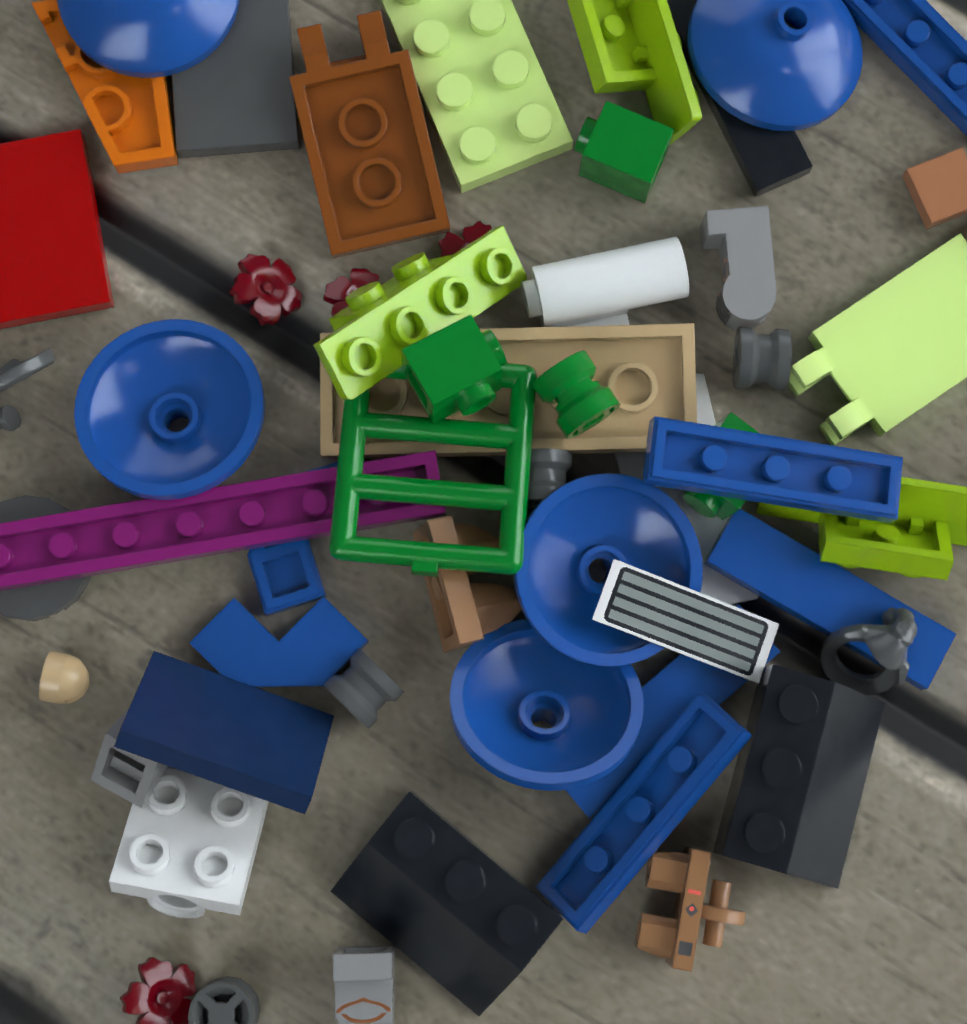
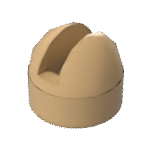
M50 651L46 657L41 674L39 700L55 704H67L80 699L89 687V673L85 665L75 656Z

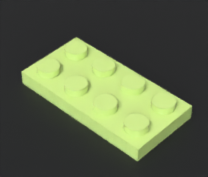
M379 0L400 51L409 50L420 98L461 193L572 150L573 139L512 0Z

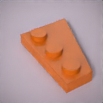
M57 0L31 2L118 174L178 165L166 76L139 78L126 76L104 68L89 58L71 38L60 15Z

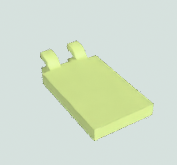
M961 233L814 330L808 337L816 351L791 366L788 386L794 395L798 397L830 375L850 403L830 415L826 419L827 421L818 427L830 445L835 446L867 423L870 424L878 437H881L967 378V241Z

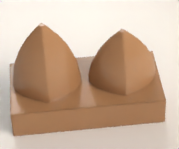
M452 515L427 520L413 532L414 541L496 548L499 545L497 538L479 527L464 523H454ZM438 569L437 577L424 576L443 652L447 653L467 648L473 643L484 639L483 635L510 623L522 609L516 591L502 585L469 583L468 576L476 573L471 571Z

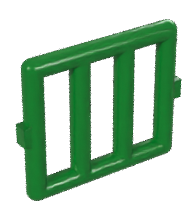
M506 363L501 366L503 369L501 388L511 389L508 424L442 419L432 424L429 417L369 412L371 387L354 399L344 400L329 542L331 556L339 561L412 567V575L433 577L438 576V569L507 575L516 574L523 566L524 528L527 519L536 391L532 386L537 379L535 369L525 364ZM402 367L385 377L388 379L408 380ZM366 438L506 449L503 485L362 474ZM360 499L501 511L498 548L356 536Z

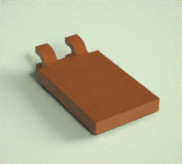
M381 10L357 15L358 30L365 55L343 60L329 61L321 23L297 29L307 72L289 76L333 259L447 233L451 229L409 50L390 53Z

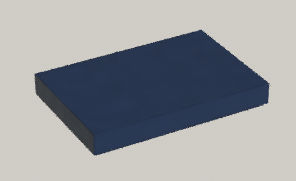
M154 651L120 728L114 747L305 814L314 793L334 715Z

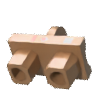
M685 847L684 853L675 851L655 852L648 860L645 886L676 892L674 915L672 918L640 911L634 943L636 948L657 957L666 958V962L671 968L692 972L701 918L706 919L702 944L721 948L725 923L744 926L746 917L745 911L728 908L731 882L713 879L709 904L703 903L712 853L691 847Z

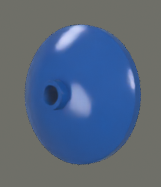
M57 0L63 23L71 38L94 62L106 69L126 76L155 78L185 71L213 53L229 33L235 21L240 0Z
M697 0L690 15L687 32L688 50L698 79L709 95L722 108L746 123L774 131H796L818 125L834 115L844 105L858 83L863 60L862 42L854 17L842 0ZM785 21L791 23L796 29L790 28Z
M169 319L154 321L121 334L105 346L86 369L77 390L74 408L75 428L81 448L88 460L107 481L117 488L147 499L174 500L187 498L208 491L221 484L247 460L260 437L263 427L265 396L260 376L253 361L243 347L232 337L215 327L192 320ZM178 418L189 420L183 430L178 432L169 430L174 420Z
M606 473L589 475L570 481L551 492L536 506L526 520L523 566L520 571L514 574L516 594L523 613L532 628L549 646L559 653L591 665L623 666L645 660L665 648L592 620L614 559L701 593L703 561L697 535L691 522L679 505L658 487L642 484L641 479L624 474ZM595 559L602 561L606 566V576L599 583L591 579L588 571L589 565Z
M527 619L507 623L497 630L483 635L484 639L473 643L458 662L453 673L449 698L450 716L456 735L469 755L478 764L493 775L509 783L525 788L546 791L567 790L585 786L603 778L616 769L626 759L637 741L643 720L644 699L640 681L631 664L623 666H598L571 659L549 646L536 633ZM544 721L549 723L552 728H539L533 725V723Z

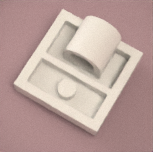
M166 768L157 780L152 795L142 808L132 803L109 879L111 892L147 898L149 905L157 911L178 918H199L204 915L205 909L240 916L269 802L177 769Z

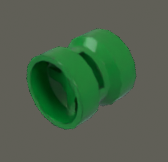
M585 350L572 354L540 375L532 385L543 402L558 404L555 407L558 413L556 423L566 439L574 438L606 419L621 405L610 388L601 386L598 381H592L595 376L596 366Z

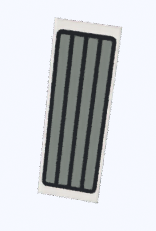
M616 559L612 562L592 620L758 684L779 624Z

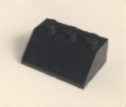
M774 664L765 667L760 682L756 686L745 728L753 736L738 754L713 853L838 889L885 703L837 682Z
M413 791L408 792L330 891L478 1016L523 971L563 920L558 911Z

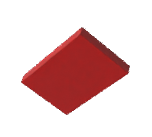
M81 129L1 143L0 329L114 308L85 135Z

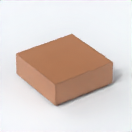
M963 147L910 167L902 175L926 230L967 214V156Z

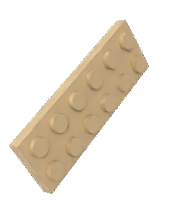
M694 323L490 329L498 339L507 363L529 365L535 369L537 378L568 356L585 350L596 366L595 376L592 381H598L601 386L610 388L621 404L617 410L591 429L574 438L566 439L556 423L558 413L555 407L558 404L543 402L536 392L532 449H561L570 451L572 454L646 452L649 421L654 416L697 423ZM480 329L481 332H484V331L488 330V329ZM320 333V340L331 333ZM320 360V456L324 460L338 459L344 400L340 398ZM384 378L371 387L369 412L429 417L408 380ZM501 388L495 392V400L476 413L463 416L458 411L444 419L508 424L511 389ZM366 438L364 459L392 458L433 450L436 451V457L506 456V449Z

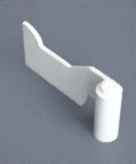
M677 237L531 267L532 280L521 282L527 315L529 318L539 316L541 327L630 325L627 312L630 309L689 296V277L681 243ZM696 373L697 423L714 426L716 422L704 374ZM646 452L614 453L619 474L643 480ZM656 486L679 505L691 522L699 541L702 561L704 563L729 517L722 521L716 515L714 518L703 516L684 501V491ZM703 564L702 594L730 605L758 599V596Z

